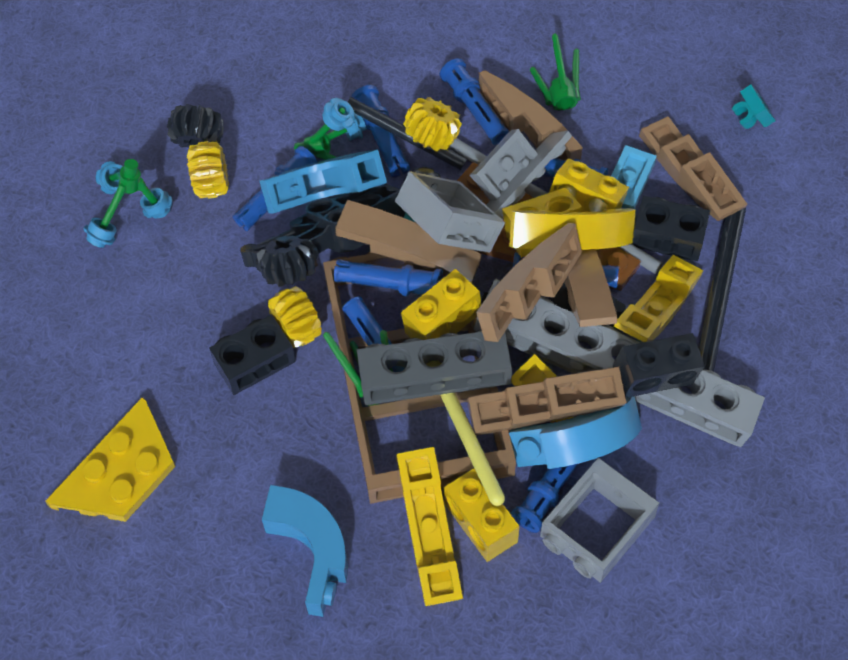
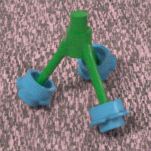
M332 98L330 103L327 102L324 106L322 117L325 124L312 136L306 137L302 142L295 143L294 150L302 146L314 156L316 155L317 158L323 160L336 158L329 154L331 149L330 141L344 133L350 141L356 138L362 139V131L367 130L362 117L354 113L353 108L348 102L340 98Z
M127 159L124 162V166L112 161L105 162L101 165V169L97 170L95 179L96 183L100 184L101 190L106 194L115 193L104 218H92L89 225H85L83 228L84 232L87 233V241L92 245L104 248L106 245L114 243V235L117 229L110 221L125 194H132L137 190L144 194L141 197L140 205L143 208L144 216L147 218H163L169 213L173 203L172 197L161 188L149 190L144 180L140 177L141 173L136 160Z

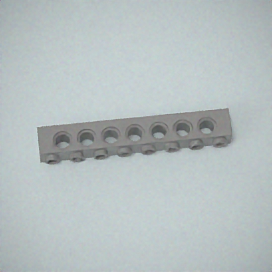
M494 280L488 295L491 293L494 287L500 282V280ZM542 296L527 320L513 318L505 331L508 345L532 356L535 354L539 359L573 374L613 368L612 365L615 360L612 356H618L623 346L643 343L640 340L636 341L620 334L617 329L611 326L580 327L572 311L556 306L551 300ZM478 317L474 326L476 331L481 329ZM545 327H552L556 329L559 334H552L545 329ZM579 342L588 343L592 349L582 347ZM702 370L693 385L685 386L690 389L692 394H687L678 387L635 396L636 402L738 447H742L752 435L765 397L756 394L751 388L733 384L710 370ZM714 400L721 402L726 409L719 408L714 403Z

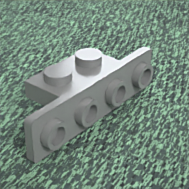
M519 129L511 130L470 174L490 200L486 205L503 220L502 208L515 204L523 198L526 193L524 189L545 173V166L550 160L557 158L565 151V144L572 137L570 132L567 130L552 133L534 150Z

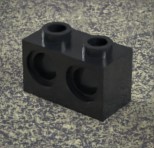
M643 196L634 228L632 244L640 249L671 256L675 255L698 262L710 210L702 209L696 205L670 202L660 197Z
M272 314L264 319L252 321L245 329L232 336H224L215 345L209 347L213 363L233 395L296 362L293 346ZM265 342H273L272 345L267 347L260 346ZM235 358L242 359L240 362L236 364L229 363L231 360Z
M693 333L623 346L612 365L613 368L619 367L625 398L693 385L705 367Z

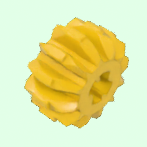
M427 97L426 99L417 98L411 108L408 109L403 125L406 127L405 133L413 137V142H419L424 148L431 147L434 151H438L439 149L447 150L453 144L460 133L462 123L459 120L460 115L452 111L451 106L444 105L441 100L434 101L431 97Z
M208 141L190 145L187 153V166L193 192L199 198L208 197V199L225 195L228 191L229 175L223 148L217 142Z
M297 286L289 289L286 288L268 300L270 315H273L293 348L307 345L321 335L322 328L321 321L317 316L318 312L314 309L313 303L310 302L307 294Z

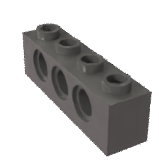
M479 329L475 333L469 334L447 333L434 339L421 340L412 338L399 344H371L366 348L357 349L365 405L511 385L512 366L505 332L499 342L485 341L482 330ZM469 355L479 358L473 362L463 360L464 357ZM430 361H439L442 363L437 367H430L426 365ZM394 366H402L405 368L401 372L390 371V369Z

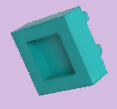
M751 84L740 91L746 102H738L732 107V110L737 116L748 112V115L739 121L744 129L753 127L757 120L763 127H767L776 121L760 94Z

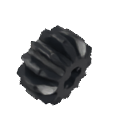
M191 104L175 106V109L171 111V115L168 118L167 135L170 137L171 142L179 144L181 148H189L190 145H196L198 142L204 141L217 142L220 145L224 133V120L221 118L220 113L213 111L210 107H201L200 104L198 106Z

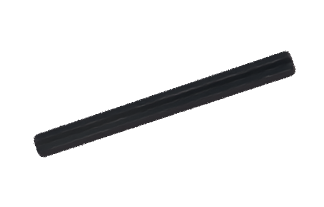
M746 208L726 217L724 221L698 347L705 365L703 370L714 372Z

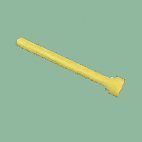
M430 361L426 365L430 367H437L442 363L439 361ZM456 393L441 394L444 405L490 502L495 506L502 505L505 501L504 493Z

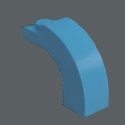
M378 150L358 152L323 160L259 181L269 214L317 199L344 193L361 192L387 183Z
M635 396L626 398L627 403L622 406L579 415L563 421L512 429L509 435L517 467L547 464L548 469L565 467L596 459L625 446L642 430Z
M270 485L262 517L265 532L295 538L312 551L314 565L305 604L309 615L324 617L326 605H333L336 593V583L331 581L347 582L348 562L341 530L331 513L313 497L295 489Z

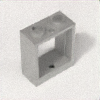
M409 171L395 200L438 244L490 253L505 224L499 216L459 181Z
M598 458L542 522L540 537L543 538V543L550 551L557 555L562 553L573 561L574 568L586 578L593 577L601 583L655 518L659 502ZM593 489L635 519L634 523L602 561L559 529Z

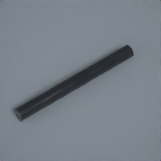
M353 97L349 98L348 103L358 116L459 170L464 166L467 159L450 149L434 151L431 147L424 148L421 143L413 142V137L405 133L406 127L403 124Z

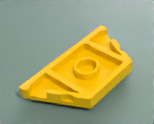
M141 398L48 497L45 502L51 509H69L89 516L104 515L108 519L126 522L175 468V464L146 400Z

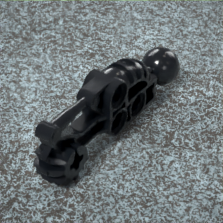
M418 167L411 170L412 172L442 178L433 168ZM385 183L361 192L339 194L335 198L313 201L306 206V214L290 222L291 229L258 244L242 246L240 252L244 266L256 267L262 273L263 278L266 279L267 284H277L278 287H282L285 284L294 285L295 282L305 281L306 276H312L315 273V268L318 266L317 258L319 253L326 249H331L338 253H346L366 244L336 236V226L347 200L404 218L406 212L395 202L400 189Z

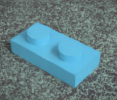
M625 145L611 175L620 183L629 186L621 209H635L655 165L656 155Z

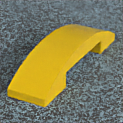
M603 209L602 212L549 213L543 210L512 211L509 246L512 248L534 249L568 223L576 225L581 250L626 246L633 243L636 209Z
M672 255L660 269L652 286L635 305L630 304L617 319V324L614 327L642 342L653 341L679 311L704 270Z
M434 447L398 453L396 456L424 604L425 606L463 599L440 486L441 480Z

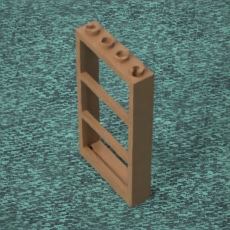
M369 252L366 255L350 258L338 257L332 261L323 262L338 344L353 368L354 364L351 355L353 351L350 347V342L355 341L359 349L366 348L368 345L361 336L348 339L338 286L352 283L335 282L334 268L338 266L336 261L342 259L350 262L402 268L404 266V261ZM477 317L460 331L468 330V334L475 333L474 326ZM404 328L387 331V336L392 344L411 339L405 333ZM344 370L370 504L403 498L399 470L375 474L365 421L445 406L440 395L362 408L356 386ZM490 387L455 393L459 402L463 403L467 402L468 397L496 393L498 388ZM509 431L494 432L497 451L484 453L496 479L515 476L516 459ZM469 456L437 462L441 490H444L445 486L474 469Z

